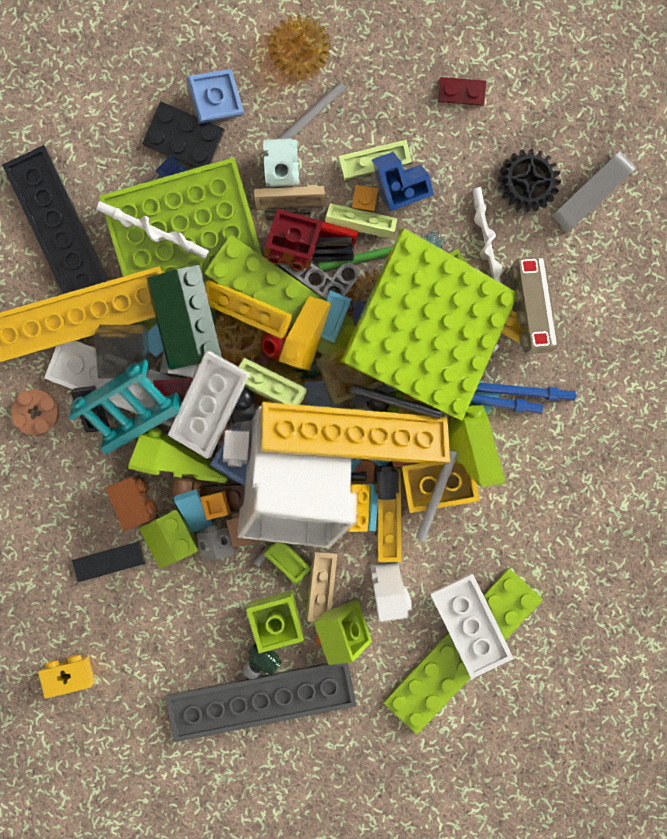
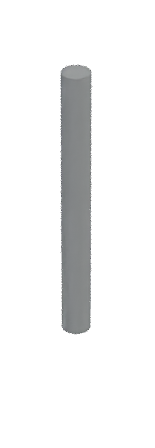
M339 81L278 139L293 138L346 89L343 83Z
M449 450L450 462L443 464L416 536L418 540L425 541L457 456L455 451Z

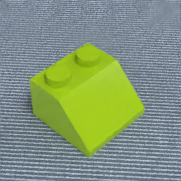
M178 508L139 528L159 569L199 551L198 541Z
M292 590L248 602L246 611L259 653L304 641L300 616Z
M353 600L326 611L314 621L315 630L319 636L323 654L326 656L328 665L352 663L372 643L359 600Z

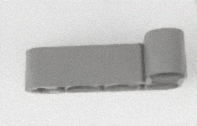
M619 151L551 217L568 233L637 167Z
M281 262V264L277 265L325 300L328 291L332 288L338 289L341 295L347 296L358 280L357 268L349 263L343 264L332 278L313 263H311L310 269L304 268V270L299 272L292 271L290 264L287 263L284 265ZM344 270H351L355 276L351 281H345L342 278L341 274ZM314 274L322 278L321 284L317 286L309 283V278Z

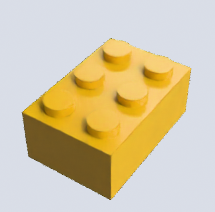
M454 462L437 508L479 501L477 483L467 474V469L461 463ZM416 463L400 466L409 513L426 510L443 465Z

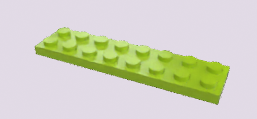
M231 234L204 273L222 286L232 288L291 314L292 317L288 327L290 330L309 296L325 301L321 296L276 265L270 263L266 258ZM346 314L335 343L320 338L316 351L359 379L363 372L341 362L358 324L357 321Z
M509 567L483 594L505 640L543 601ZM449 632L383 701L417 735L471 678Z

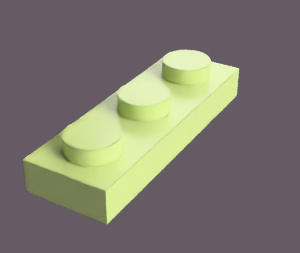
M407 140L339 156L344 181L374 174L375 170L372 159L390 152H394L398 156L402 166L411 165L412 160Z
M330 203L325 222L358 231V233H368L381 238L393 239L397 218Z
M245 358L238 367L250 374L244 387L278 404L299 405L307 393L306 388Z

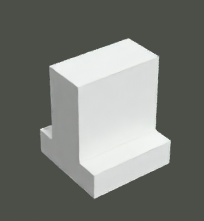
M259 406L250 423L244 504L239 510L237 538L330 548L355 523L356 494L350 493L351 458L261 452V406Z

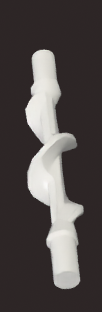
M481 187L472 189L476 210L474 221L475 224L482 228L485 247L481 250L480 257L483 260L489 261L492 278L502 283L500 278L502 265L495 260L491 245L496 234L487 225L485 217L486 205Z
M101 201L97 206L98 211L113 217L115 220H119L125 227L135 225L146 230L152 241L160 242L166 239L181 246L187 253H193L206 259L209 250L193 244V241H187L177 231L166 233L149 225L147 216L136 219L123 213L119 208H114Z

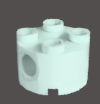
M292 138L263 140L266 187L299 185L297 140H292Z

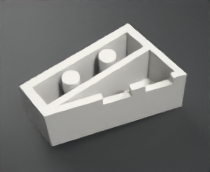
M398 562L370 564L379 621L409 618L408 610H412L411 599L407 588L403 587Z

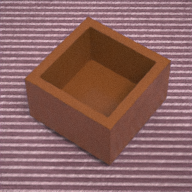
M140 474L105 487L123 532L157 517L158 507L154 499L150 500L147 493L149 485L145 478H141Z

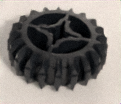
M524 149L519 152V156L513 153L511 160L506 159L504 161L506 167L500 168L499 172L503 175L499 176L497 181L504 183L498 187V190H506L501 196L502 199L511 198L508 206L515 202L517 203L515 207L517 211L524 205L525 213L530 211V207H532L534 212H537L539 205L542 208H546L548 206L547 201L552 202L554 200L552 194H558L559 189L555 186L560 185L561 180L555 179V177L560 175V171H553L557 164L556 162L548 163L551 158L550 155L543 159L541 157L542 151L534 155V149H530L527 155ZM526 164L523 174L511 176L515 167ZM535 165L544 172L545 176L539 175L536 172ZM528 174H529L530 180H531V181H534V182L530 185V188H529V185H528V181L525 180V179L527 178ZM512 183L523 190V196L515 191ZM546 186L543 195L532 198L535 187Z

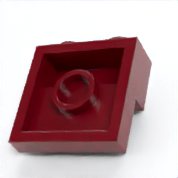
M277 209L265 244L264 257L272 264L278 265L281 262L290 264L297 271H302L304 268L310 269L323 221Z

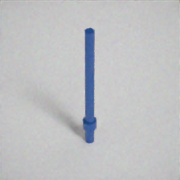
M479 382L476 389L478 392L542 397L549 401H557L558 399L576 400V391L559 390L558 387H548L545 389Z
M474 394L470 402L513 409V412L524 413L526 411L542 414L543 405L528 403L526 400L518 398L509 400Z

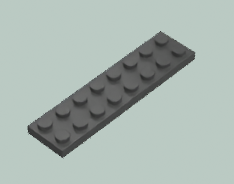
M324 663L263 675L256 679H243L166 695L174 742L356 707L348 663L334 665Z

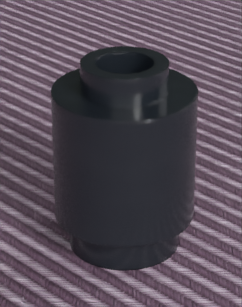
M382 465L380 470H375V493L378 494V499H397L396 494L399 493V470H394L392 465Z

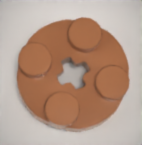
M31 389L21 392L12 405V423L25 434H44L56 425L59 419V407L51 394L46 391ZM38 406V411L41 412V415L33 419L30 409Z

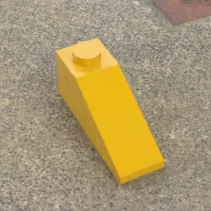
M311 296L308 297L286 338L279 359L280 362L310 371L332 303Z

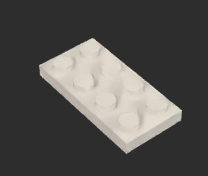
M210 351L206 352L168 436L205 458L211 457L250 374Z
M472 573L430 593L471 679L514 659Z

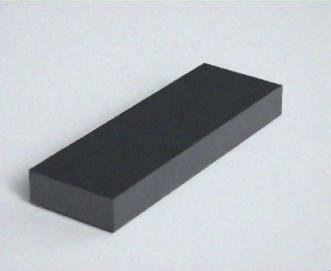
M137 541L73 559L72 563L77 581L82 582L143 565L146 561L141 543Z

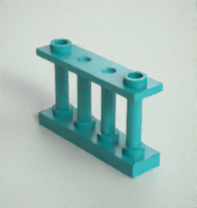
M146 360L139 364H132L126 372L83 398H76L71 404L72 408L68 418L73 420L83 415L103 435L100 449L106 455L178 414L180 411L182 399L177 393L164 397L145 377L148 367ZM138 382L157 404L150 408L145 407L127 387ZM119 393L135 409L138 415L133 418H127L109 398ZM101 404L121 425L114 429L109 428L91 409Z

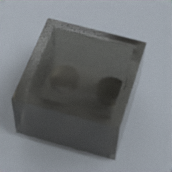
M99 325L94 333L98 379H114L126 372L132 364H139L144 360L148 362L145 375L147 377L150 370L147 325Z

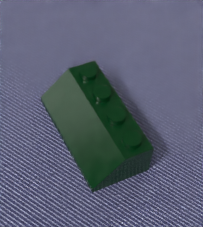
M200 265L147 277L148 289L168 369L173 370L201 363L205 353L208 351L222 358Z

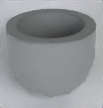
M254 659L248 660L242 668L243 676H246L249 680L256 679L263 671L261 664Z

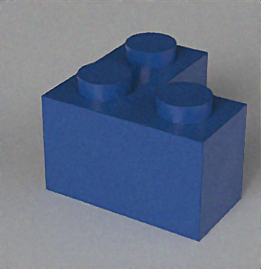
M394 152L372 159L383 202L390 211L434 195L430 176L421 164L403 170L402 162Z

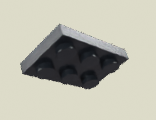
M160 101L142 144L198 168L211 164L225 129L210 122L199 124L196 116Z

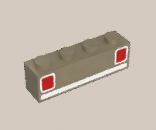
M545 256L518 258L510 267V278L514 281V291H516L515 302H517L518 308L516 320L521 328L520 345L524 348V354L552 352L559 347Z

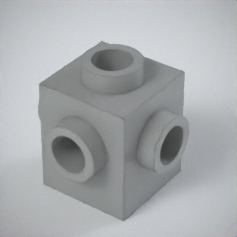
M218 524L205 527V532L196 534L202 561L218 560L234 554L228 527L219 528Z

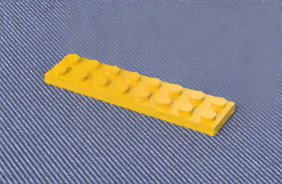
M161 266L0 312V362L155 318L146 278L163 273Z
M263 402L261 405V452L443 465L450 462L447 417L436 419L424 415Z

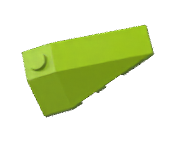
M483 405L470 406L462 421L453 417L448 421L449 450L457 452L455 461L458 464L461 463L467 469V474L481 488L505 484V477Z
M152 428L139 436L128 469L159 475L160 471L172 472L174 477L180 478L192 474L197 480L226 483L229 479L228 476L210 466L213 461L212 459L205 458L168 436L167 433H163L158 428Z

